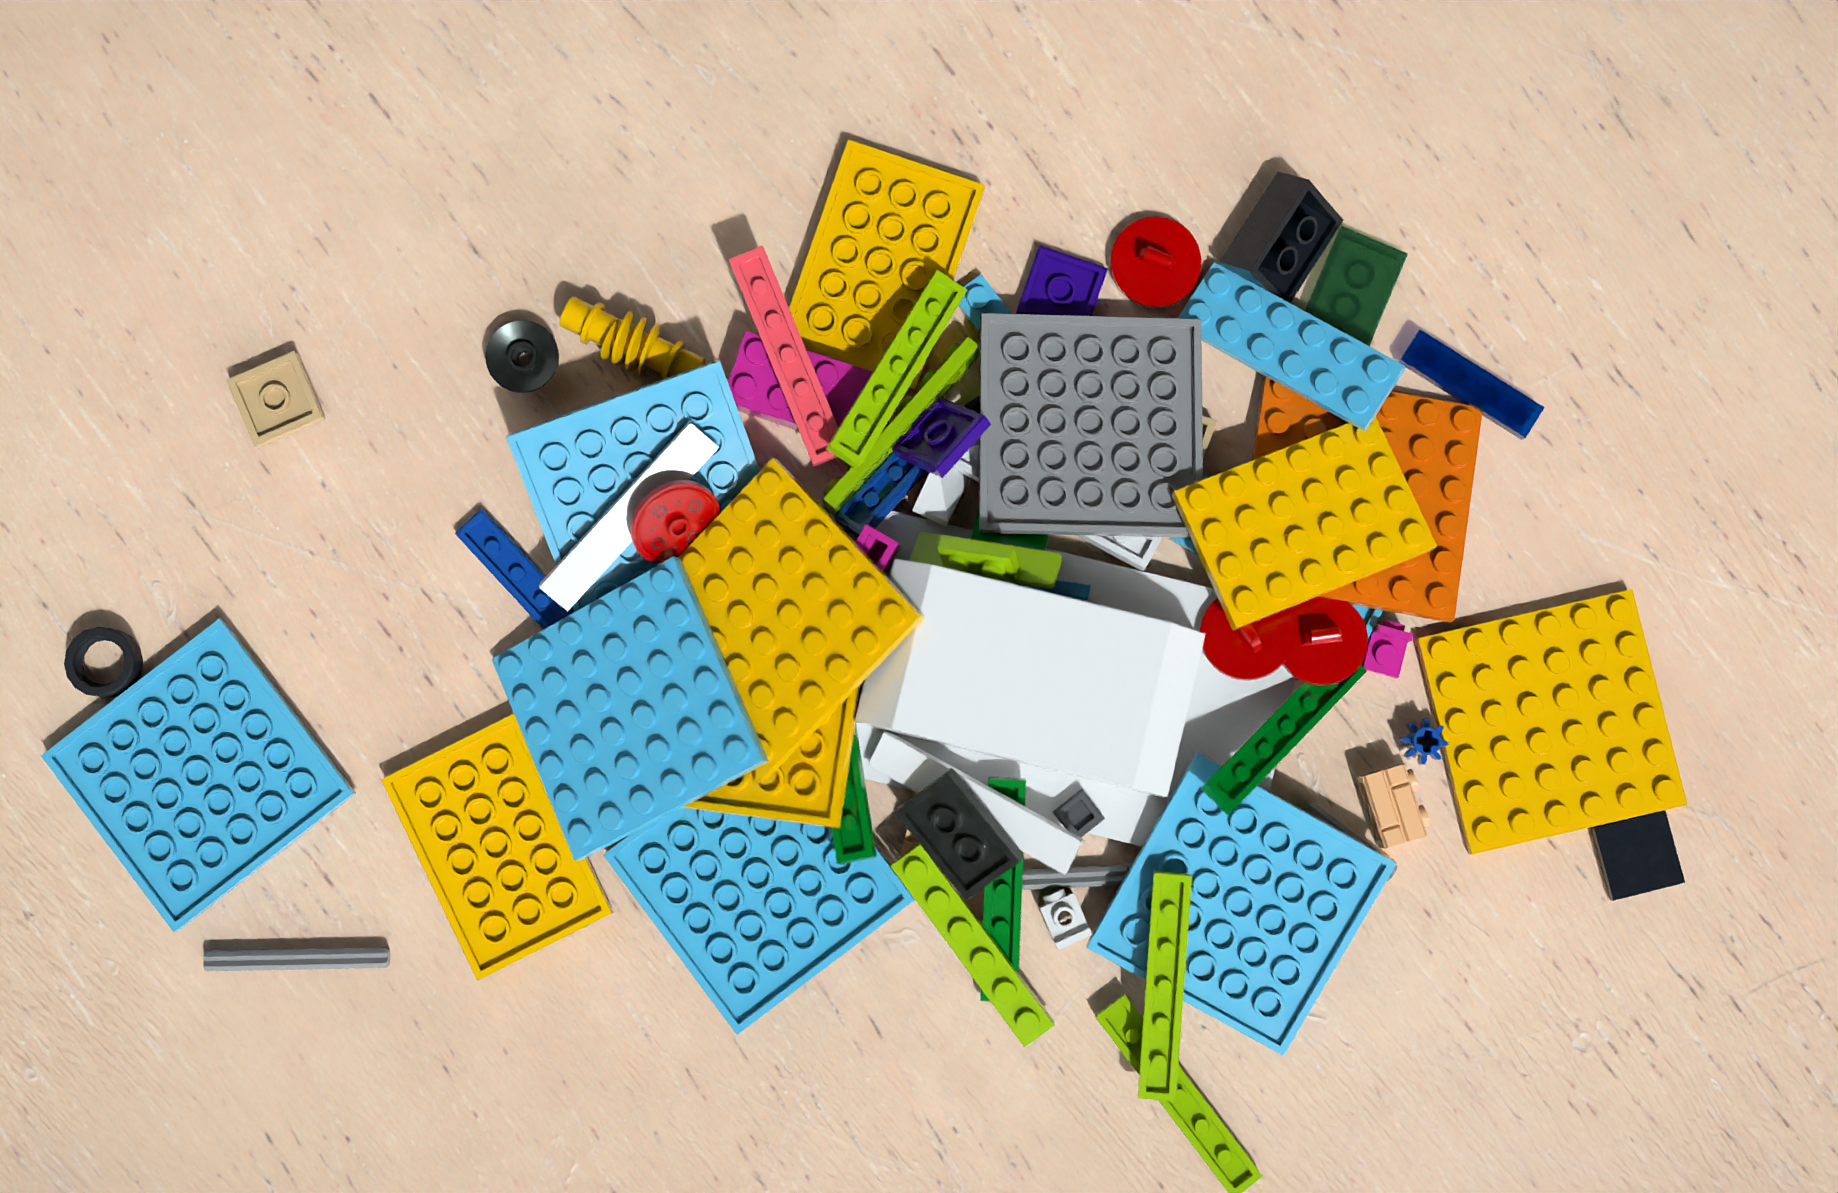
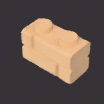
M1397 764L1357 776L1379 848L1385 849L1427 836L1425 827L1430 826V821L1423 805L1418 806L1414 791L1418 790V782L1412 769L1407 770L1405 764Z

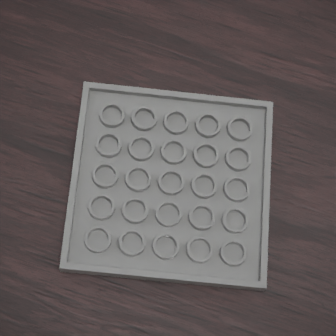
M981 313L980 414L985 415L991 425L979 438V533L1191 538L1172 494L1175 490L1203 480L1201 319Z

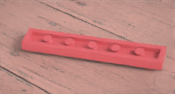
M763 245L728 259L813 466L836 458L837 456L826 450V447L836 433L838 425Z

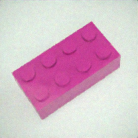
M745 331L728 381L738 411L799 431L760 335ZM807 351L839 428L872 374V371Z

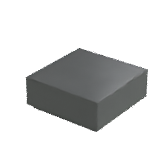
M1080 789L1052 811L1066 830L1079 837H1083L1105 819L1083 789Z

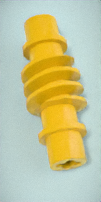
M573 296L567 302L559 322L560 327L579 335L581 343L588 344L592 341L601 345L600 357L602 359H608L612 355V363L617 366L625 361V369L629 372L634 371L638 367V375L640 377L644 376L648 368L661 373L662 380L705 365L706 358L685 349V342L679 340L674 344L658 337L660 324L656 323L649 332H646L647 318L642 317L636 326H633L634 312L631 310L620 320L619 317L604 311V304L598 302L593 306Z

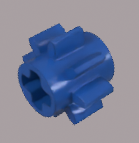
M1429 718L1421 720L1420 728H1417L1413 723H1407L1406 727L1410 731L1407 737L1399 738V741L1406 743L1408 748L1403 756L1411 757L1417 755L1419 765H1425L1427 755H1430L1434 760H1440L1441 756L1437 751L1441 746L1449 744V742L1441 740L1439 734L1444 727L1430 728ZM1424 736V738L1430 739V746L1423 748V745L1417 744V737Z

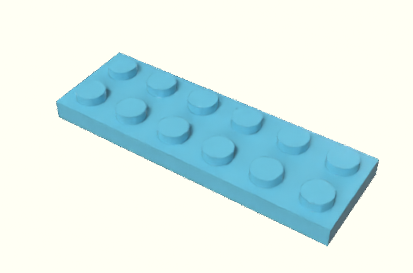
M1215 262L1178 317V319H1201V340L1365 432L1405 371V365Z

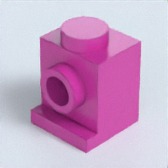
M867 524L855 542L884 574L901 548L898 542Z

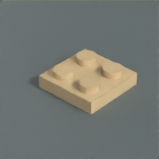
M295 351L227 379L229 388L253 445L256 448H261L326 420L300 357Z

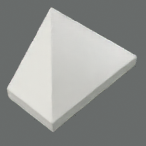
M954 467L943 478L930 472L912 511L946 527L971 478Z

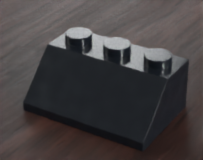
M1278 171L1219 262L1226 269L1291 303L1344 220L1309 179Z

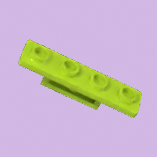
M921 532L916 540L910 561L935 565L993 580L1051 589L1055 585L1062 557L1060 553Z

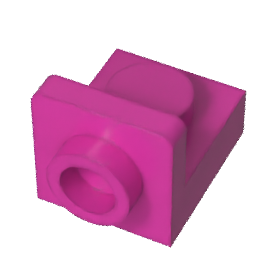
M1383 620L1382 625H1375L1368 638L1367 652L1361 666L1372 673L1394 679L1399 678L1407 644L1412 642L1414 634L1405 632V625Z

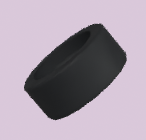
M95 627L84 630L73 638L66 650L64 666L67 678L76 689L86 695L111 698L119 696L137 682L142 672L143 658L140 647L130 635L117 629ZM100 641H111L118 645L123 651L125 660L120 676L115 681L107 684H98L90 680L85 674L83 666L84 657L89 647Z

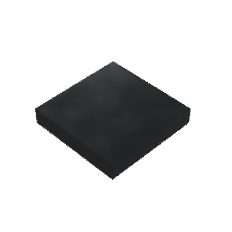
M1666 810L1590 828L1611 901L1685 883Z

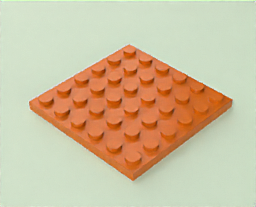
M1264 376L1251 461L1345 425L1348 422ZM1390 392L1376 414V418L1437 547L1432 551L1349 583L1319 597L1343 600L1355 606L1451 623L1455 620L1482 421V407Z

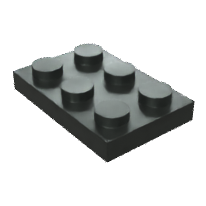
M953 768L945 772L894 812L965 900L1014 867L1024 857L1022 852Z

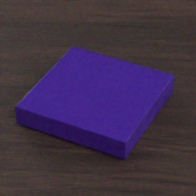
M1039 245L1016 314L1092 316L1108 268Z
M938 397L893 446L892 450L898 458L943 478L989 428L991 423L985 415Z

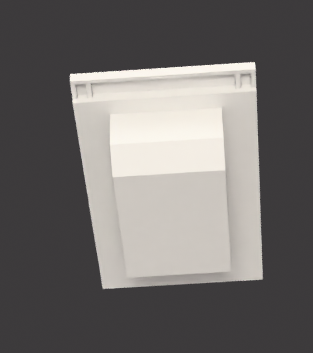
M891 511L875 528L900 544L901 548L885 575L925 618L861 683L855 722L865 779L912 790L868 765L883 733L889 731L987 786L989 776L1026 778L1025 807L1061 827L1063 825L1052 811L1080 789H1083L1105 817L1102 822L1088 832L1089 834L1143 846L1196 752L1198 751L1217 763L1224 765L1292 695L1296 678L1283 665L1267 677L1243 681L1225 676L1207 660L1202 650L1205 634L1200 632V626L1206 610L1218 598L1213 588L1046 548L1045 551L1060 553L1062 557V563L1056 580L1090 585L1089 598L1084 602L1014 585L1011 582L993 580L935 565L910 561L916 540L921 532L971 539L973 530L948 524L945 527L932 520ZM839 525L856 542L858 537ZM1275 768L1262 780L1259 786L1270 791Z

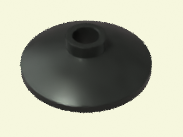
M516 320L500 327L490 338L485 354L486 366L491 377L501 387L516 393H529L542 388L552 379L559 363V350L554 337L545 327L533 321ZM523 353H528L531 356L530 362L526 365H521L518 362L519 356Z

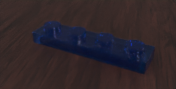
M1422 330L1416 332L1398 361L1463 404L1470 405L1482 412L1484 417L1521 440L1527 437L1545 408Z

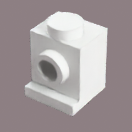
M1060 889L1043 897L1045 904L1038 907L1058 950L1093 935L1073 892L1066 894L1064 889ZM1061 911H1069L1071 914V921L1066 925L1058 922L1057 917Z

